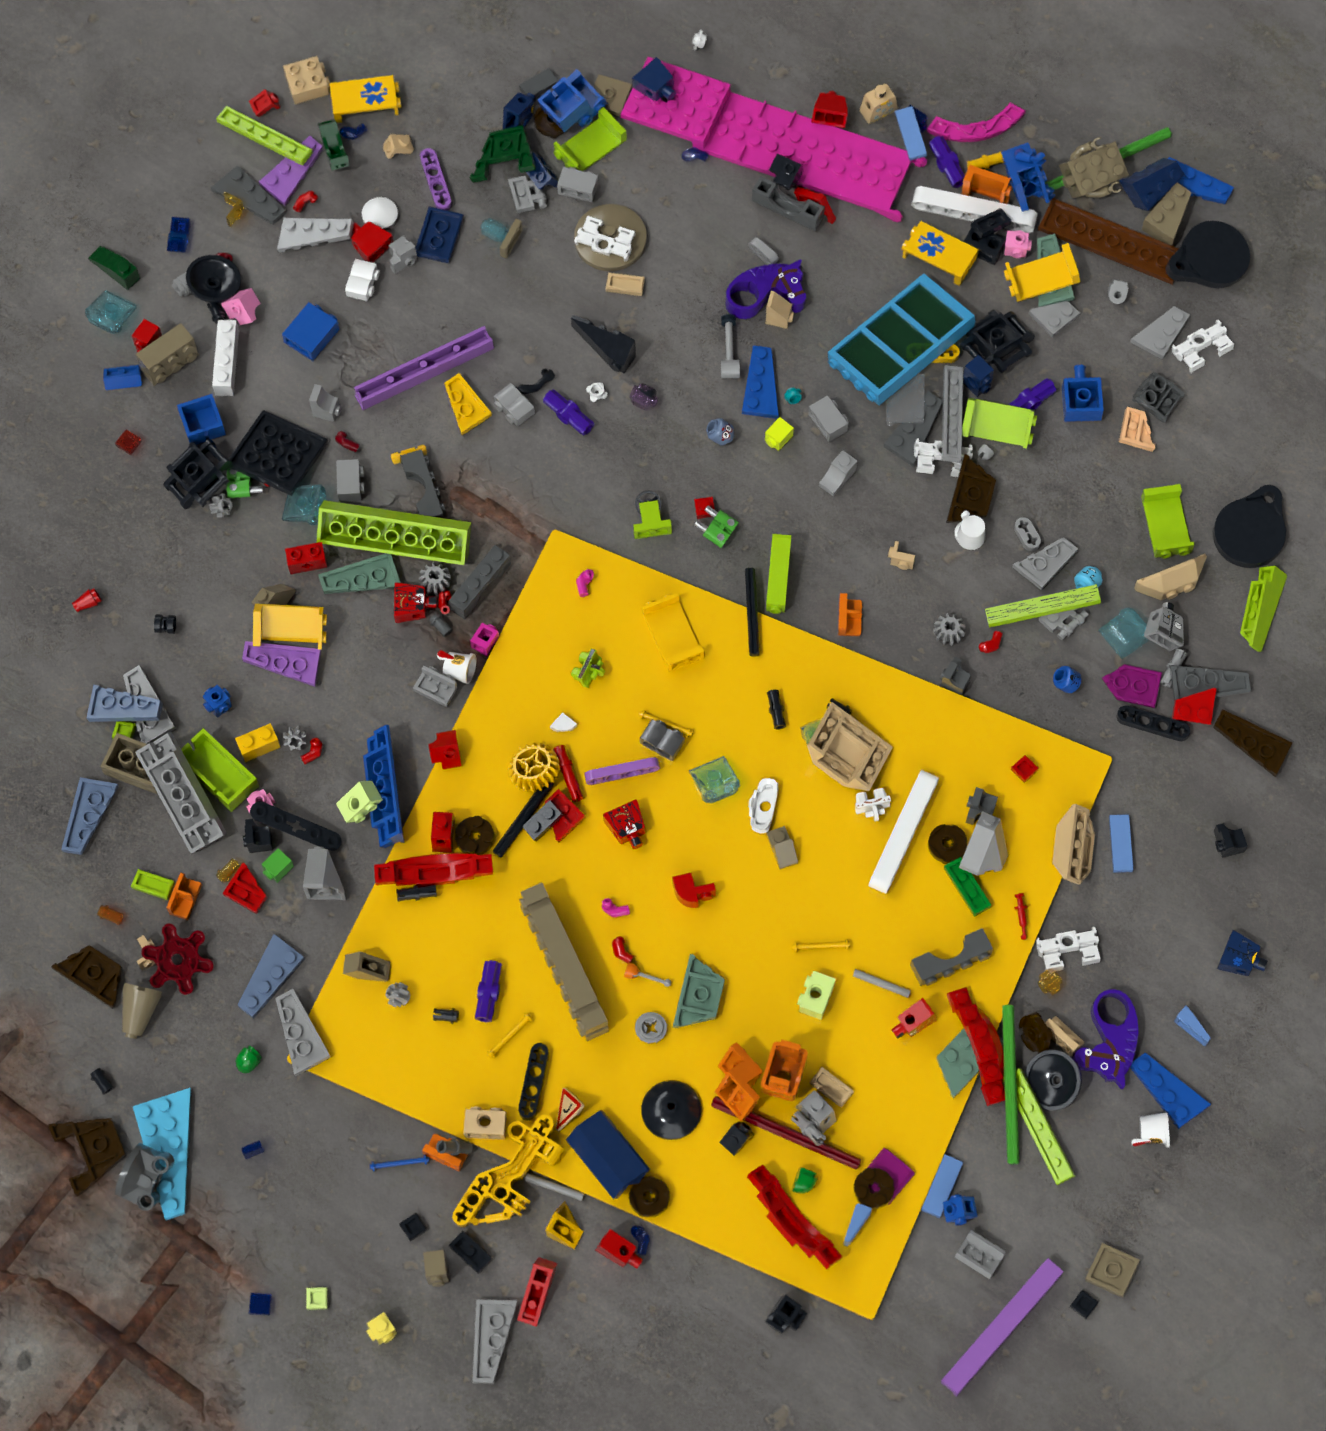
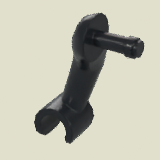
M544 368L541 371L543 377L533 385L521 384L516 388L522 395L537 392L546 382L552 381L555 378V374L552 369L548 371Z

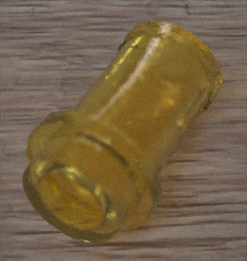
M231 858L221 870H217L216 877L222 883L228 882L229 878L240 867L239 863Z

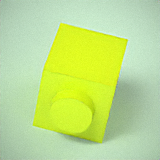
M779 417L765 432L767 445L780 451L793 437L794 427Z

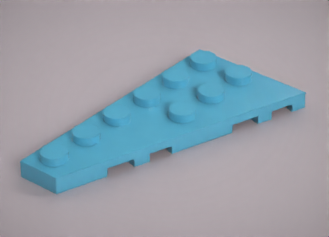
M191 1088L133 1106L143 1144L159 1152H168L174 1157L173 1167L163 1174L156 1189L160 1195V1204L165 1220L186 1214ZM160 1159L161 1166L166 1167V1162Z

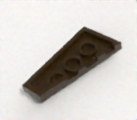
M1223 709L1213 727L1274 777H1276L1292 745V742Z

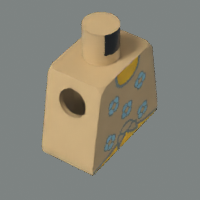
M887 84L878 85L874 90L866 93L860 107V113L868 124L898 110L896 97Z

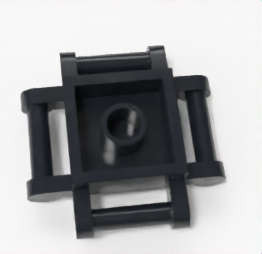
M993 309L988 312L987 316L975 322V327L965 334L968 338L961 342L960 347L963 351H967L974 359L980 355L972 347L975 343L978 346V350L984 355V360L989 365L994 363L999 372L1003 373L1013 363L1024 356L1028 357L1032 354V350L1026 343L1033 341L1035 335L1020 323L1013 311L1003 315L1002 313L998 314ZM1015 349H1021L1019 352L1015 353L1008 359L1004 361L1001 360V358L1008 355Z
M211 439L206 440L200 447L192 441L189 447L172 464L166 466L172 475L164 482L163 486L174 494L184 509L190 508L194 500L204 507L207 505V501L224 484L227 485L230 482L222 472L232 466V461L216 448L215 443ZM208 451L219 461L216 466L205 455ZM218 477L219 479L202 496H200V494ZM177 482L188 492L186 496L176 487Z

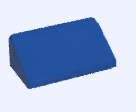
M140 365L104 369L103 380L105 389L112 390L142 386Z

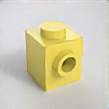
M384 1312L367 1323L369 1327L367 1330L368 1335L372 1341L377 1340L379 1345L388 1343L397 1334Z

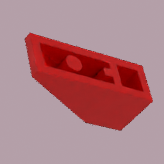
M538 1257L534 1262L518 1315V1321L537 1327L558 1263Z

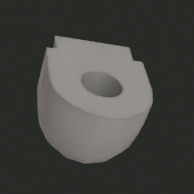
M186 272L174 279L172 287L179 296H187L191 293L186 284Z
M1112 279V283H1109L1107 291L1108 298L1112 303L1120 304L1125 301L1129 289L1127 287L1128 283Z

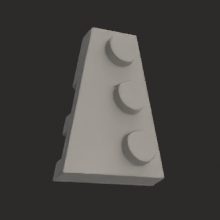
M1173 306L1134 336L1130 342L1163 359L1188 321L1190 314Z

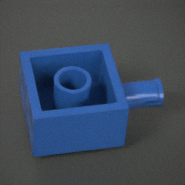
M1083 364L1074 366L1075 378L1063 379L1061 389L1064 422L1101 421L1104 410L1101 377L1086 378V366Z

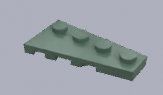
M1055 234L1037 239L1038 259L1060 253ZM1071 285L1039 295V307L1075 300Z
M386 553L318 574L324 594L395 588L396 582L400 583L392 556Z

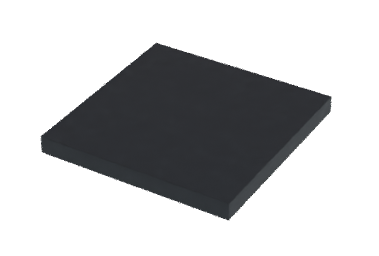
M262 410L229 457L232 461L230 468L292 496L327 445L328 439Z

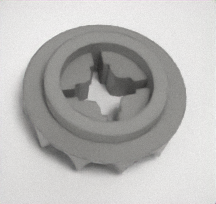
M654 1012L641 1015L635 1024L636 1035L641 1041L648 1044L657 1043L663 1039L667 1031L665 1019ZM655 1024L654 1029L656 1032L650 1031L647 1033L646 1025L651 1026Z

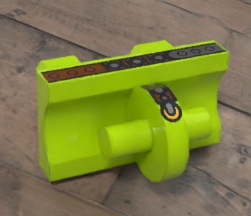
M590 649L589 652H581L579 662L583 666L582 668H573L571 676L586 688H589L592 679L596 680L597 675L603 676L605 670L601 668L603 665L602 658L596 653L595 649Z

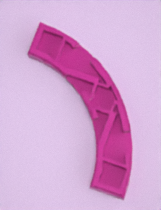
M1010 102L994 118L988 121L970 123L969 125H960L936 116L927 128V133L934 136H943L945 140L956 142L982 141L1009 130L1024 116L1025 110Z

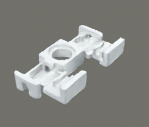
M587 216L583 226L584 231L582 228L578 229V236L574 240L575 244L578 245L579 242L591 246L592 251L610 256V253L624 257V261H628L632 251L630 244L633 236L635 237L636 235L635 231L619 226L618 232L620 233L614 240V238L599 234V231H597L599 226L604 224L602 220ZM602 240L608 242V246L605 249L598 247L599 242Z
M1216 320V324L1206 330L1201 328L1187 336V341L1178 346L1172 345V353L1179 361L1184 360L1189 366L1190 373L1205 365L1204 358H1200L1197 354L1202 349L1210 346L1211 343L1213 345L1216 344V347H1218L1219 357L1233 350L1234 343L1226 335L1227 329L1225 326H1221L1222 323L1219 320ZM1200 337L1204 339V342L1196 343L1194 339Z
M919 438L916 439L914 444V456L917 457L916 472L933 474L935 467L932 465V461L942 460V453L939 452V448H942V441L935 440L934 443L919 442ZM972 445L962 447L960 463L952 462L954 467H952L951 476L958 477L964 454H967L972 459Z
M1092 927V931L1077 934L1075 930L1056 934L1055 938L1041 941L1038 937L1036 939V947L1039 956L1044 959L1046 973L1063 970L1064 964L1063 961H1060L1059 956L1062 953L1077 950L1083 952L1082 966L1099 963L1101 958L1097 948L1099 938L1096 936V928ZM1069 938L1073 941V944L1065 946L1062 940Z

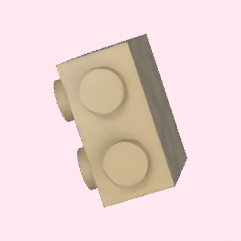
M317 56L283 66L295 104L329 95L328 87H330L328 76L324 77L325 67L323 62L319 63Z

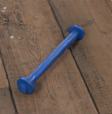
M424 1155L422 1158L376 1164L372 1161L370 1169L375 1171L377 1168L423 1162L427 1165L429 1157Z

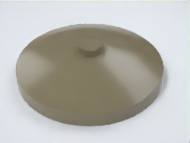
M605 204L590 209L580 218L575 228L574 240L578 236L579 228H582L584 231L583 226L587 216L602 220L604 224L599 226L597 231H599V234L614 238V240L620 233L618 232L619 226L635 231L636 234L635 237L633 236L630 244L632 251L628 261H624V257L610 253V256L592 251L591 246L579 242L578 245L575 244L578 255L589 266L602 271H619L633 265L642 256L647 242L646 228L641 218L631 209L617 204ZM605 240L600 241L598 244L600 249H605L608 246V242Z

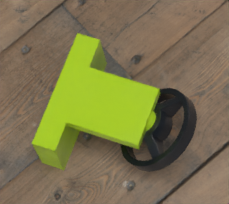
M653 491L641 492L636 497L635 507L641 515L642 523L633 525L634 538L640 539L672 534L671 520H661V499L658 494ZM645 493H652L655 495L653 499H639V497ZM637 501L640 502V503H639L640 511H639V509H638V507H637Z

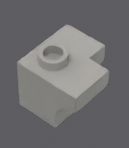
M404 236L389 245L390 255L392 256L389 260L390 267L395 274L405 267L412 266L417 260L414 244L409 242Z

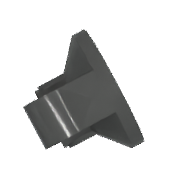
M138 1143L129 1155L120 1173L115 1195L137 1204L141 1210L147 1211L153 1208L160 1200V1195L156 1189L162 1176L174 1165L175 1161L172 1154L159 1152L142 1143ZM160 1159L166 1162V1167L161 1166ZM145 1195L151 1198V1204L146 1202Z

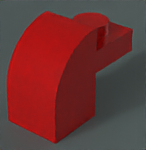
M692 873L672 877L676 898L686 907L698 908V900L708 901L716 896L714 883L695 887Z

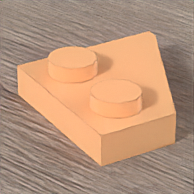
M1127 407L1124 413L1119 442L1153 452L1155 444H1152L1151 430L1147 424L1145 411Z

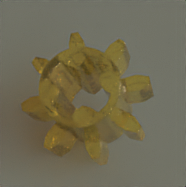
M1046 970L1040 974V980L1037 983L1044 994L1050 992L1051 995H1054L1060 991L1061 987L1059 985L1062 984V980L1055 971L1049 973Z

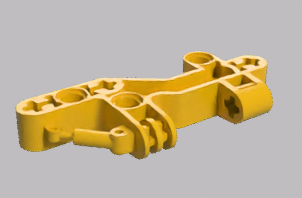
M539 1116L531 1128L519 1121H514L509 1125V1136L520 1146L508 1163L482 1172L475 1177L452 1214L453 1221L459 1227L465 1228L471 1223L477 1226L483 1222L488 1224L510 1220L514 1214L522 1216L520 1212L522 1209L525 1210V1204H530L531 1201L513 1190V1183L526 1176L537 1157L554 1166L564 1151L563 1147L549 1139L555 1130V1123L550 1116ZM548 1121L550 1127H545L543 1129L541 1123H546ZM514 1128H523L522 1134L514 1136L512 1134ZM542 1129H543L542 1134L544 1135V1137H542V1136L539 1134ZM487 1179L489 1185H488V1186L484 1185V1186L482 1187V1184L480 1183V1181H481V1180H484V1181H485V1180ZM475 1188H477L478 1190H480L481 1188L483 1195L476 1191ZM499 1189L507 1191L506 1196L502 1199L496 1196ZM512 1194L516 1196L515 1199H511ZM472 1195L479 1197L478 1203L475 1205L468 1203ZM488 1198L505 1207L501 1213L487 1215L482 1219L475 1218ZM510 1199L512 1202L511 1206L506 1204ZM464 1205L471 1209L472 1212L470 1213L469 1210L466 1212ZM464 1213H465V1216L467 1217V1219H466L465 1221H464V1220H461V1221H460V1219L458 1218V1215H459V1214L464 1215Z

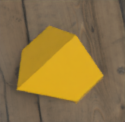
M565 1201L554 1212L545 1230L547 1237L572 1249L576 1248L584 1232L579 1228Z

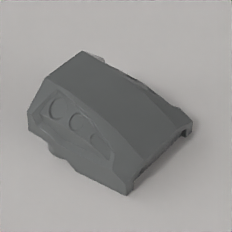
M1153 372L1139 386L1133 395L1132 401L1137 402L1158 420L1166 422L1174 406L1185 394L1172 382Z

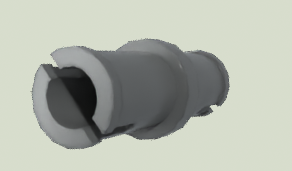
M457 1139L450 1141L440 1140L436 1145V1149L441 1154L449 1153L456 1156L459 1154H470L473 1150V1145L469 1141L462 1142Z

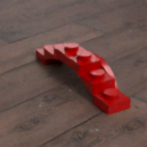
M437 854L389 861L385 864H374L375 884H396V886L416 884L418 887L433 884H454L455 881L471 880L477 876L493 875L492 854Z
M967 988L947 993L951 1009L960 1019L972 1045L980 1072L981 1090L987 1106L1004 1102L1005 1090L1002 1085L1004 1055L995 1027L990 1019L977 1008V1005L972 1004Z
M763 1164L748 1174L747 1178L759 1191L756 1197L769 1211L766 1217L792 1247L798 1244L809 1258L815 1256L826 1270L840 1261L843 1256L837 1251L831 1240L822 1235L802 1215L785 1193L778 1179Z

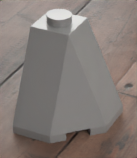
M983 811L976 823L959 868L975 875H982L985 871L990 870L994 872L1001 871L1008 857L1001 819Z
M324 847L308 849L303 889L307 899L346 900V894L328 849Z

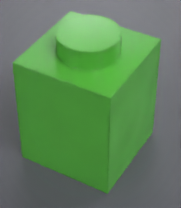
M279 848L261 864L264 870L263 874L270 881L274 879L277 883L294 867L292 860Z

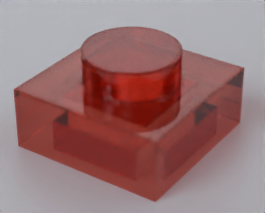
M126 429L115 442V445L127 454L132 455L142 441L141 438Z

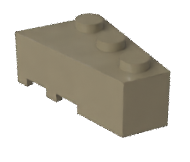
M1176 183L1144 219L1142 231L1152 238L1172 246L1192 192Z

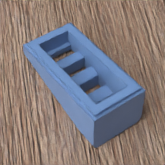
M1185 1006L1176 1016L1175 1023L1203 1046H1206L1211 1039L1191 1010Z
M859 1203L856 1204L844 1239V1246L848 1247L871 1215L872 1208Z

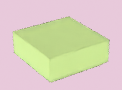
M327 1287L306 1288L307 1310L328 1309Z

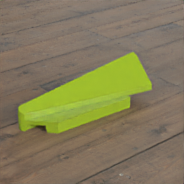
M1276 566L1260 567L1258 581H1251L1241 626V635L1248 641L1249 646L1257 652H1261L1287 578V574Z

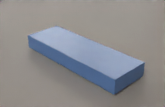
M913 107L896 110V119L909 161L926 157L927 152Z
M1109 815L1113 873L1133 872L1129 815Z
M944 1154L921 1211L938 1218L941 1217L944 1210L943 1202L949 1198L962 1167V1161Z

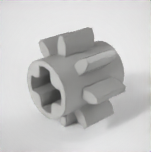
M225 494L212 496L209 504L211 514L217 513V518L230 515L229 511L233 507L230 498H225Z
M299 726L296 728L289 727L287 733L283 732L284 746L288 745L291 751L297 748L301 750L300 746L306 744V739L304 738L306 732H301Z
M401 982L399 984H391L386 990V997L389 999L388 1004L394 1007L406 1005L410 999V992L407 990L408 986Z

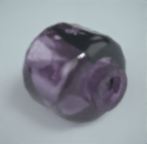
M644 383L633 387L630 399H632L631 402L634 406L646 411L651 407H655L658 402L655 388Z

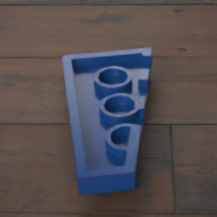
M1177 161L1185 174L1177 183L1192 192L1190 197L1198 196L1202 197L1203 200L1226 204L1234 189L1233 186Z
M753 345L742 414L778 419L772 350L769 347Z
M1147 1053L1142 1054L1132 1062L1130 1066L1132 1071L1178 1129L1210 1107L1211 1104Z

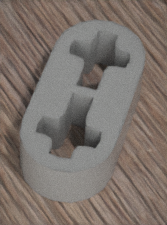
M755 237L748 243L750 250L767 265L776 264L779 261L777 254L759 238Z
M1025 517L1017 519L1014 530L1023 547L1029 552L1038 550L1041 539L1032 522ZM1020 524L1023 526L1027 525L1026 532L1023 528H1020ZM1029 537L1032 541H1036L1035 545L1032 543L1028 544Z

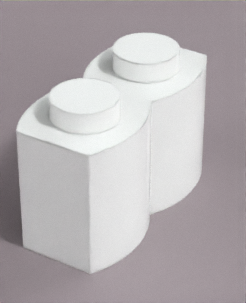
M355 259L345 289L347 297L368 301L369 296H373V284L375 280H378L380 274L376 263Z

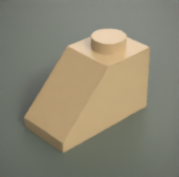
M771 291L766 308V324L787 329L789 322L792 323L794 318L792 304L776 292Z

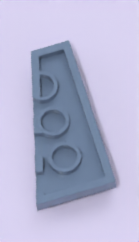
M93 685L86 719L89 722L160 721L163 703L158 699L141 695L135 696L128 692L122 693L111 688L105 689L99 685Z
M80 777L61 849L62 852L82 855L117 791L118 784Z
M273 934L238 1003V1007L254 1019L303 962L304 957Z

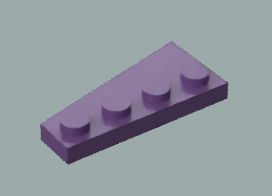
M311 136L301 143L313 151V154L303 166L285 157L259 181L260 186L284 206L288 203L290 196L297 190L300 181H303L308 169L313 166L323 151L322 145Z
M245 641L242 660L251 665L315 687L321 650L261 643V646H253V642Z

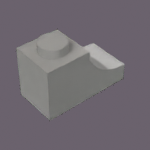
M315 384L309 399L313 417L334 422L336 416H339L341 412L339 400L337 397L327 393L321 385Z
M842 450L831 463L829 470L819 482V486L834 496L856 471L857 460Z

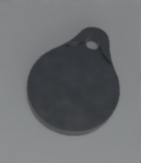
M1205 221L1197 224L1188 232L1179 250L1167 262L1165 270L1167 275L1175 281L1192 282L1210 288L1229 287L1239 281L1249 266V246L1243 235L1231 225L1220 221ZM1176 265H1180L1183 270H1179Z
M1264 485L1252 494L1229 503L1220 511L1213 527V540L1218 552L1227 561L1239 567L1257 568L1269 564L1279 555L1286 539L1281 491L1276 486ZM1269 496L1273 499V502L1266 503L1263 497Z

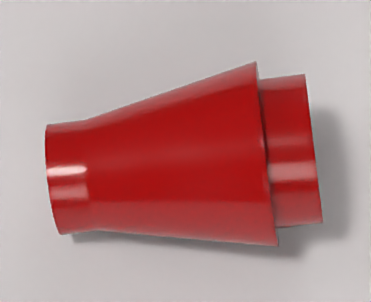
M93 588L84 592L77 600L72 602V605L76 612L97 606L102 600L96 589Z

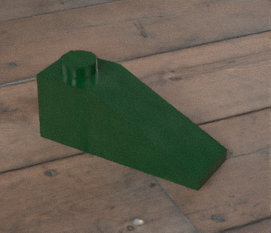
M102 246L98 247L88 257V260L126 290H129L140 279L137 267L124 257Z

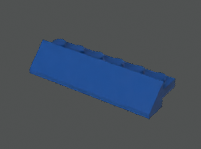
M384 725L375 730L374 735L367 739L368 753L363 755L366 781H373L383 799L377 805V808L370 812L371 826L378 829L380 847L387 848L397 842L404 843L391 733L389 725Z

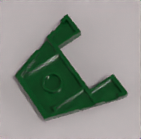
M523 125L490 132L482 149L483 155L480 160H477L475 164L476 170L474 173H471L470 180L473 183L487 180L490 164L518 158V169L521 173L536 170L527 133Z

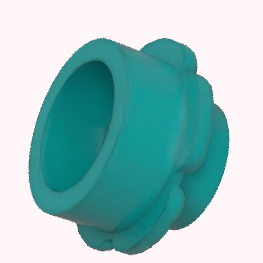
M791 387L786 391L784 398L789 404H796L802 399L801 390Z

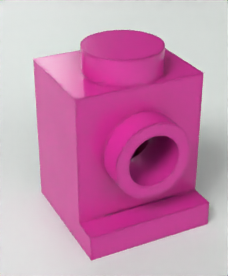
M482 623L470 640L471 648L488 657L490 650L499 637L497 628L491 624L486 625Z

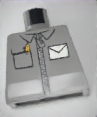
M1165 602L1162 608L1150 613L1144 637L1168 651H1172L1182 647L1184 644L1183 618L1173 612L1174 604Z
M815 1090L796 1106L798 1111H801L809 1121H813L816 1124V1128L822 1134L836 1122L833 1108Z

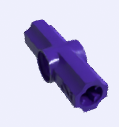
M943 136L934 137L929 142V146L936 157V163L940 172L945 173L952 188L961 187L965 175L959 166L956 153L954 151L951 152Z
M1046 378L1033 388L1028 387L1024 389L1015 400L1007 405L1035 410L1042 401L1056 392L1054 383Z
M554 389L546 393L543 403L551 408L564 424H570L583 436L591 431L594 422L586 417L573 401H567Z
M492 960L485 961L482 980L478 986L475 1020L486 1023L492 1022L495 1001L497 1002L499 996V979L502 963Z

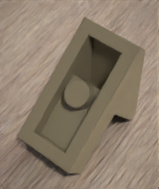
M785 826L766 832L779 869L797 864L798 860L792 839L789 838Z

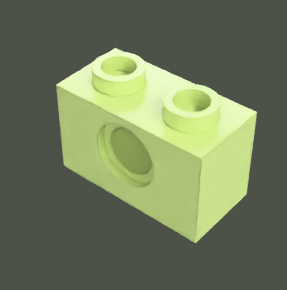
M360 781L336 805L346 823H360L369 812L377 808V805L383 799L373 781Z
M813 971L811 976H807L804 987L807 989L805 994H800L797 1005H800L799 1012L822 1020L836 979ZM813 991H817L821 994V996L819 998H813L810 995V993Z

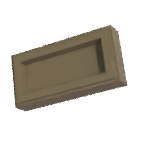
M515 219L500 246L501 257L508 258L523 231L521 220Z

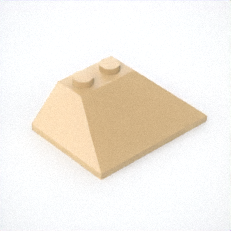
M833 702L830 703L807 745L815 766L842 786L865 791L871 789L893 748Z

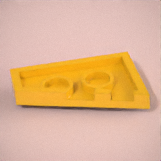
M460 373L444 383L461 435H464L492 416L491 411Z

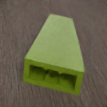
M772 534L766 611H770L773 614L785 613L791 535Z

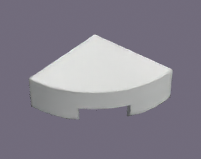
M562 712L552 723L550 729L556 732L572 731L577 727V723Z

